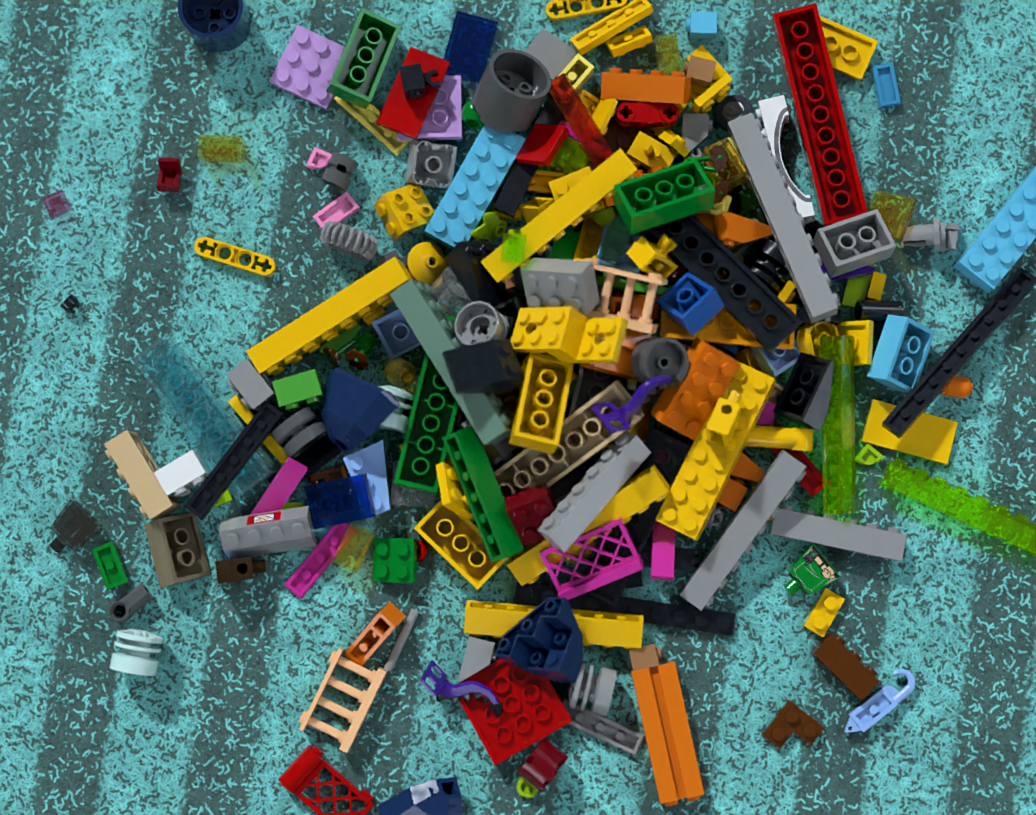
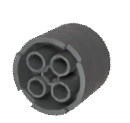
M515 49L500 50L491 57L471 100L472 107H475L481 116L480 120L495 131L509 134L510 131L524 132L530 127L550 90V74L538 59L526 52Z

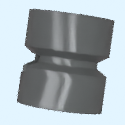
M333 152L329 161L330 168L325 169L321 181L333 188L346 192L351 183L349 177L355 174L359 163L346 155ZM336 168L345 170V173L336 170Z

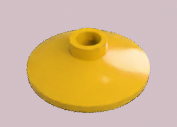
M421 242L410 250L407 265L410 274L415 280L433 285L441 281L447 271L446 256L436 244ZM429 258L432 260L433 265L429 264Z

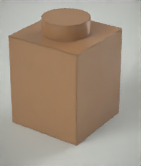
M691 55L690 62L685 61L682 72H685L684 75L691 76V84L710 88L717 62Z
M654 643L641 645V648L628 649L633 671L658 666V660H662L660 648L655 647Z

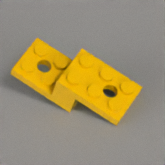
M572 306L520 308L511 343L515 353L548 352L563 363H617L628 320L624 317L587 318ZM605 336V340L600 343V340Z

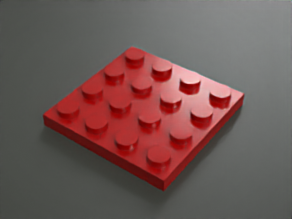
M501 659L459 682L475 681L482 683L495 693L498 701L503 703L501 714L496 715L489 708L492 703L484 702V695L479 700L475 699L473 693L470 701L462 697L459 698V702L494 765L499 764L573 721L550 679L531 674Z

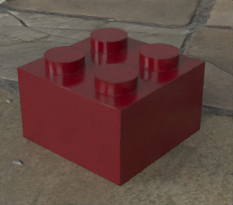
M547 482L505 498L506 512L523 547L545 539L538 529L543 521L557 508V503Z

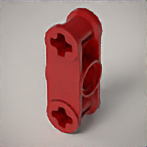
M625 102L617 107L615 120L622 127H672L676 124L679 117V108L673 103ZM623 111L627 112L628 118H624ZM666 112H670L671 119L667 118Z

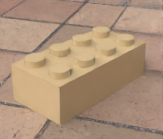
M126 430L104 444L107 448L105 450L107 457L111 462L115 461L118 469L116 471L123 481L126 479L130 486L128 491L133 499H138L141 504L139 509L145 518L149 517L150 520L164 518L182 507L177 498L166 495L154 474L159 468L136 432Z

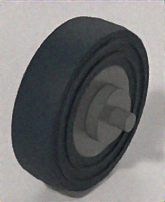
M730 95L717 104L714 116L717 125L723 131L728 132L727 122L749 113L754 115V110L751 102L746 97Z

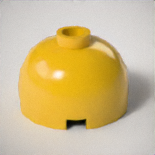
M810 322L802 325L798 331L796 339L797 348L800 353L828 360L834 358L836 354H833L835 348L839 347V333L835 324H830V322Z

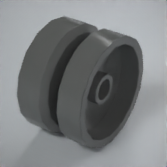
M651 337L639 342L634 348L630 360L631 370L635 378L642 384L658 376L671 377L672 375H675L680 383L687 374L689 367L688 353L684 346L677 340L664 337Z
M310 406L289 417L271 434L278 444L288 442L284 446L283 451L287 457L292 459L327 435V430L322 422L313 424L317 415Z

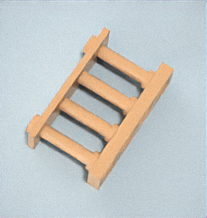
M585 257V261H593L595 270L606 272L599 306L589 314L583 315L587 318L624 317L628 320L627 329L656 334L658 324L652 323V319H650L658 284L667 285L668 280L662 279V275L649 272L647 276L599 265L598 260ZM615 274L628 277L621 310L617 314L609 313L608 305ZM637 279L649 282L642 316H639V320L630 318L631 314H629Z
M339 648L338 651L333 650L328 660L331 665L308 712L304 710L298 722L301 723L299 728L301 731H304L310 725L338 739V742L341 743L339 750L347 753L388 671L382 667H379L377 671L364 668L342 657L345 649ZM337 664L368 679V682L371 683L368 690L361 691L332 677ZM327 685L358 699V702L361 703L358 711L348 710L322 697ZM317 705L348 719V722L351 723L348 731L344 730L342 732L312 717Z

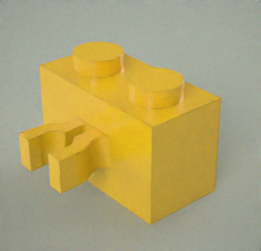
M639 131L626 155L635 167L639 168L641 166L648 170L647 173H650L651 168L670 167L678 152Z
M666 235L659 239L657 245L641 236L626 252L642 271L647 274L649 272L661 274L664 280L678 267L667 255L677 244Z

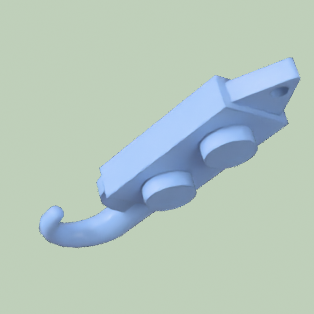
M905 669L895 671L893 673L894 676L905 675L907 677V685L899 692L892 686H882L848 714L849 719L844 732L862 731L864 733L894 709L898 703L915 689L916 682L913 674Z

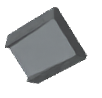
M412 140L409 145L405 175L406 183L448 189L453 181L457 146Z

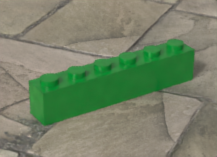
M473 426L442 437L491 562L506 559L524 550L506 512L504 496L488 456Z

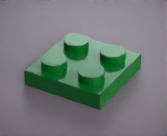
M374 538L372 582L416 583L418 539Z

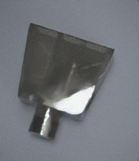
M70 499L50 527L57 537L49 545L57 553H60L66 545L71 550H77L105 528L77 500Z

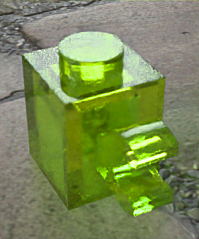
M509 229L508 233H503L501 261L524 263L526 235H522L521 230Z

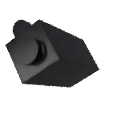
M646 545L642 551L643 567H651L652 545ZM675 547L674 570L694 572V567H698L699 554H695L696 549Z

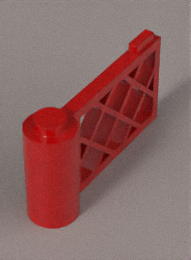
M308 745L278 778L279 782L288 791L295 794L318 815H365L374 805L372 802L374 797L365 789L360 791L323 758L324 752L317 745L313 747ZM324 767L332 773V781L319 782V773ZM345 784L349 789V796L336 797L335 785ZM333 785V797L320 798V786ZM308 786H317V798L308 799L302 792ZM352 799H362L367 804L362 811H352ZM336 800H349L350 811L337 812ZM320 801H333L334 813H324L321 810Z

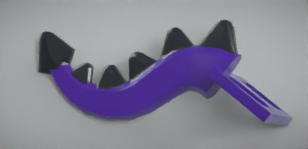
M675 375L671 377L658 376L643 383L635 391L631 400L626 405L620 406L619 410L612 402L593 405L591 409L610 433L631 429L630 424L633 416L641 415L643 413L642 405L650 401V398L647 396L648 394H655L657 386L659 389H662L666 384L667 388L678 386L680 383ZM609 407L614 413L602 414L599 408ZM619 421L624 426L614 428L609 422Z
M433 660L429 662L420 679V683L434 697L436 696V701L441 702L448 697L453 704H457L460 697L470 701L472 693L477 700L484 695V702L492 703L489 708L496 715L501 714L503 703L498 701L497 696L488 686L475 681H466L458 684H452L448 680L444 682L447 675ZM432 667L440 673V679L432 672ZM426 678L435 685L434 690L426 683Z

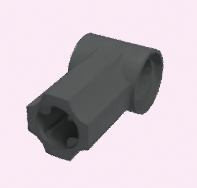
M141 583L121 600L113 603L110 606L109 615L115 621H127L154 597L144 584ZM121 605L126 609V613L122 618L116 613L117 608Z

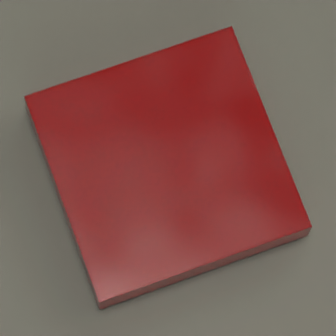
M536 123L515 159L523 164L549 167L569 133L566 126Z

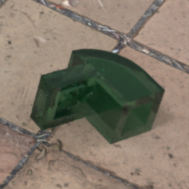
M746 189L732 196L727 212L746 217L761 208L752 190Z
M617 214L612 220L597 258L615 266H619L624 251L633 234H630L620 214Z

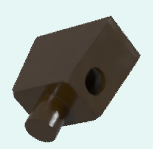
M251 556L215 561L218 584L254 579L253 574L266 572L265 559L251 561ZM246 565L247 572L238 573L237 567Z

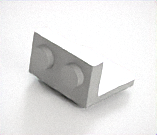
M545 29L538 33L526 51L522 49L523 52L532 55L546 67L551 77V84L576 56L575 49Z

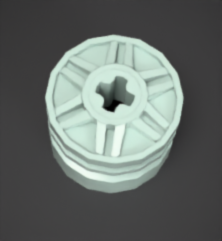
M379 386L394 394L396 401L400 404L379 427L406 433L409 417L402 414L403 411L412 410V406L405 404V402H414L415 395L397 387Z
M139 629L117 630L116 636L124 638L125 641H114V645L123 648V652L112 653L109 668L130 674L156 676L159 661L150 657V653L161 652V648L152 646V643L162 644L163 637Z

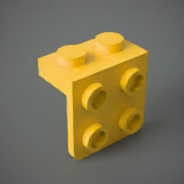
M579 89L564 122L592 140L600 139L607 132V125L610 118L616 113L618 101L614 98L600 100L586 90Z
M410 184L384 193L374 204L376 213L382 219L386 232L391 236L393 242L400 240L408 231L428 224L435 213L421 186L417 184Z

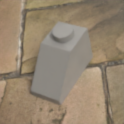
M682 114L681 138L687 142L684 146L692 153L706 141L708 134H712L713 122L709 121V114Z
M469 636L458 680L463 681L490 665L491 660H496L495 653L497 647H494V641Z

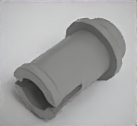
M947 223L945 227L946 250L958 251L959 232L962 231V228H960L958 223Z

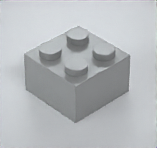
M245 359L226 374L230 379L227 382L234 392L241 393L243 396L241 401L248 409L258 411L265 401L272 404L277 400L273 385L265 375L258 373L251 360Z

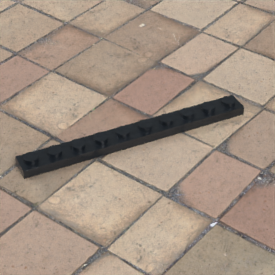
M1020 267L882 422V427L900 439L1036 285V277Z
M517 581L514 603L539 606L548 597H558V591L555 586L526 583L521 586ZM588 593L568 600L571 609L643 615V622L731 636L733 634L735 613L702 609L701 611L695 607L622 596L617 607H614Z

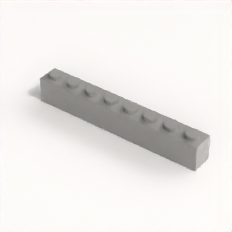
M782 449L679 591L681 597L701 611L704 606L708 608L715 599L713 596L717 589L721 590L727 583L728 579L726 576L730 571L734 572L741 563L739 558L743 553L748 554L754 543H752V540L756 535L760 537L767 527L765 523L768 518L771 517L773 519L780 510L778 505L782 499L786 501L793 492V489H791L795 481L799 483L805 476L806 471L804 469L806 466Z

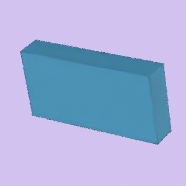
M893 62L871 66L879 109L901 105Z

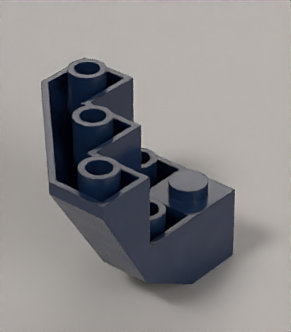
M336 368L327 376L321 416L329 439L341 451L347 454L367 439L400 404L391 392Z
M548 597L502 636L495 657L543 678L557 682L576 683L583 664V635L568 600L565 597Z
M457 778L434 779L409 787L378 806L379 815H463L462 797Z

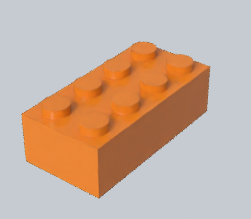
M698 337L695 338L687 351L689 359L687 374L678 386L663 390L650 412L659 422L692 440H695L719 398L723 395L741 366V363Z

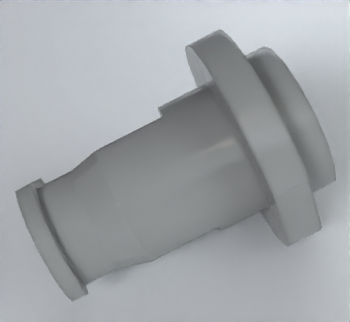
M933 217V224L913 225L905 228L900 226L901 248L908 245L914 247L934 245L935 252L946 251L945 222H939V217Z

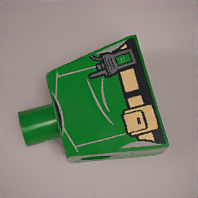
M810 544L788 568L787 571L793 579L786 583L784 588L791 596L800 589L806 595H810L836 581L840 576L814 544Z

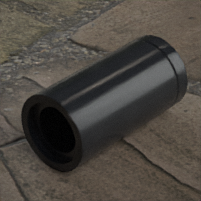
M858 300L854 309L856 321L871 320L874 322H885L888 314L904 316L902 301Z

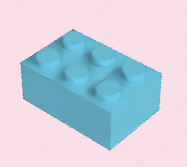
M888 314L867 377L893 390L909 393L919 381L935 332L909 317Z

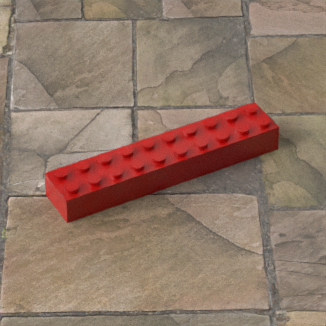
M814 3L775 13L772 17L773 28L821 223L825 227L868 211L817 4Z

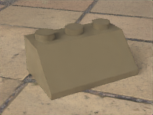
M189 512L160 518L144 524L160 588L211 575L195 514Z

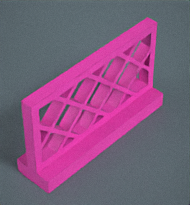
M622 518L580 534L573 542V544L582 546L579 557L567 551L564 553L552 546L539 552L558 591V597H565L567 600L643 569L641 555L638 554ZM619 525L622 531L620 540L608 536L610 528ZM596 535L603 538L600 547L597 548L587 544L589 537ZM605 540L618 544L614 554L602 550ZM620 545L630 548L633 555L626 558L618 556L617 553ZM585 548L597 552L594 562L581 558ZM553 552L562 555L559 565L550 562L547 555ZM600 553L612 558L609 565L602 566L597 564ZM565 556L577 561L574 570L561 566ZM580 562L592 566L589 573L584 575L576 572ZM559 570L571 574L568 582L560 584L557 578Z

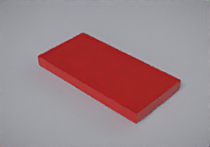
M410 47L402 66L421 63L422 73L438 70V76L432 77L431 80L434 82L440 81V85H442L451 65L447 60ZM399 71L376 121L377 125L417 140L440 87L433 89L425 85L426 96L418 100L405 99Z

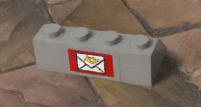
M309 506L221 519L219 534L223 551L229 559L254 557L317 546Z

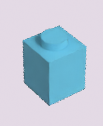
M691 11L690 18H686L685 32H689V39H715L717 34V12Z

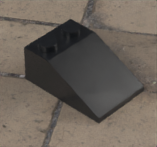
M488 239L458 242L446 256L445 261L472 302H486L493 308L507 307L509 300L505 283L502 281L497 283L481 263L483 259L495 250L492 243Z
M489 340L447 350L442 353L456 394L511 392L525 379L511 340Z
M801 352L773 412L789 422L820 431L829 412L834 362Z

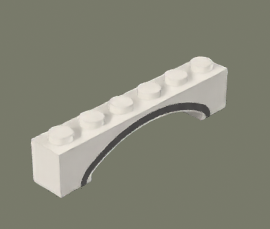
M781 95L758 101L759 109H756L755 112L756 117L759 118L763 125L762 136L763 138H768L771 145L769 152L772 157L775 156L780 167L777 170L780 176L784 175L787 181L788 188L786 190L788 195H793L797 205L795 211L797 215H802L805 224L812 223L815 220V214L810 194L804 195L794 185L785 169L781 156V134L784 124L789 123V113L785 97Z

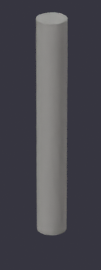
M411 608L384 666L385 670L392 672L419 611Z

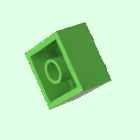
M316 369L272 381L279 407L290 413L302 410V406L306 404L316 406L323 403L325 388L321 374Z

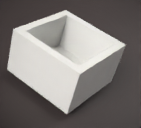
M191 450L157 470L154 474L167 496L183 498L191 493L190 489L192 487L201 486L211 473V469L201 452Z

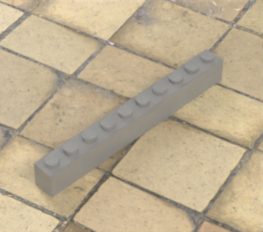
M749 113L727 122L729 135L811 323L837 314L838 306L840 305L836 293L832 294L829 288L831 286L830 278L827 273L823 274L821 270V258L818 253L814 254L812 249L814 243L809 233L806 234L803 229L805 222L802 215H797L795 207H797L793 195H788L786 190L788 188L787 181L784 175L780 176L777 170L780 168L777 158L775 156L772 157L769 152L771 145L768 138H763L761 131H763L759 118L755 119L753 113Z

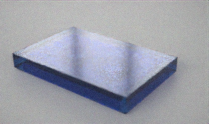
M457 11L444 55V60L449 61L451 64L446 75H461L463 80L479 83L487 67L498 28V21Z
M367 473L305 486L314 529L376 517Z

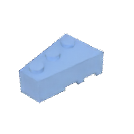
M381 440L343 458L370 519L392 510L386 444L384 440Z

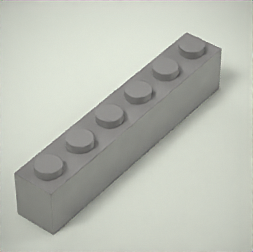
M627 431L616 437L615 442L608 450L602 453L601 458L595 465L587 470L582 480L574 485L568 496L543 521L538 531L552 547L565 553L651 452L639 437Z
M786 505L779 506L780 510L770 522L768 534L894 561H902L907 535L900 534V529L888 527L887 531L880 530L879 525L866 523V526L857 525V520L845 518L844 522L837 521L834 515L823 514L822 517L814 516V511L801 509V513L792 511L793 507Z

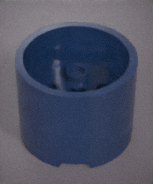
M178 0V14L181 22L196 44L206 51H232L238 48L250 33L251 13L245 0ZM217 15L218 17H221V18H220L219 20H217V19L214 18V17Z

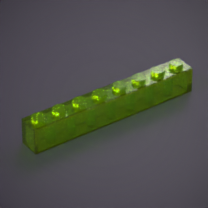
M821 336L822 358L834 362L829 412L822 425L823 514L844 515L856 512L854 336Z
M896 458L895 461L889 460L878 485L1036 557V525L1029 522L1030 518L1018 513L1016 516L1008 513L1009 509L999 504L995 507L988 503L989 500L980 495L973 497L963 487H951L948 485V481L936 476L934 479L927 476V471L918 467L914 470L908 467V463L904 460Z

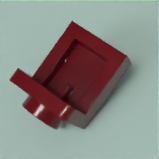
M159 157L157 191L179 192L183 174L180 159Z

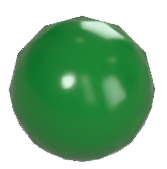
M471 100L466 102L461 113L464 124L472 129L482 128L484 123L480 120L481 116L475 107H472Z

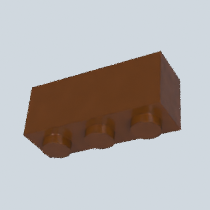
M828 633L810 653L857 699L862 701L880 682L876 678L878 673L869 665L865 667L860 662L862 658L853 649L851 651L847 650L843 646L846 642L838 634L833 636Z

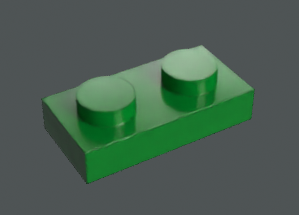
M114 541L92 549L107 590L130 582Z

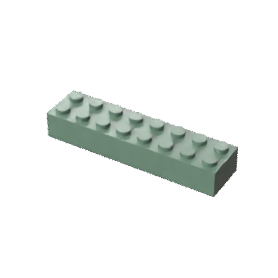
M410 279L393 291L390 296L483 444L497 445L511 435L514 417L511 413L507 414L503 408L505 403L498 394H456L442 353L466 345L457 338L455 324L452 320L447 319L444 314L446 313L444 306L433 297L435 293L428 283L425 284L424 282Z

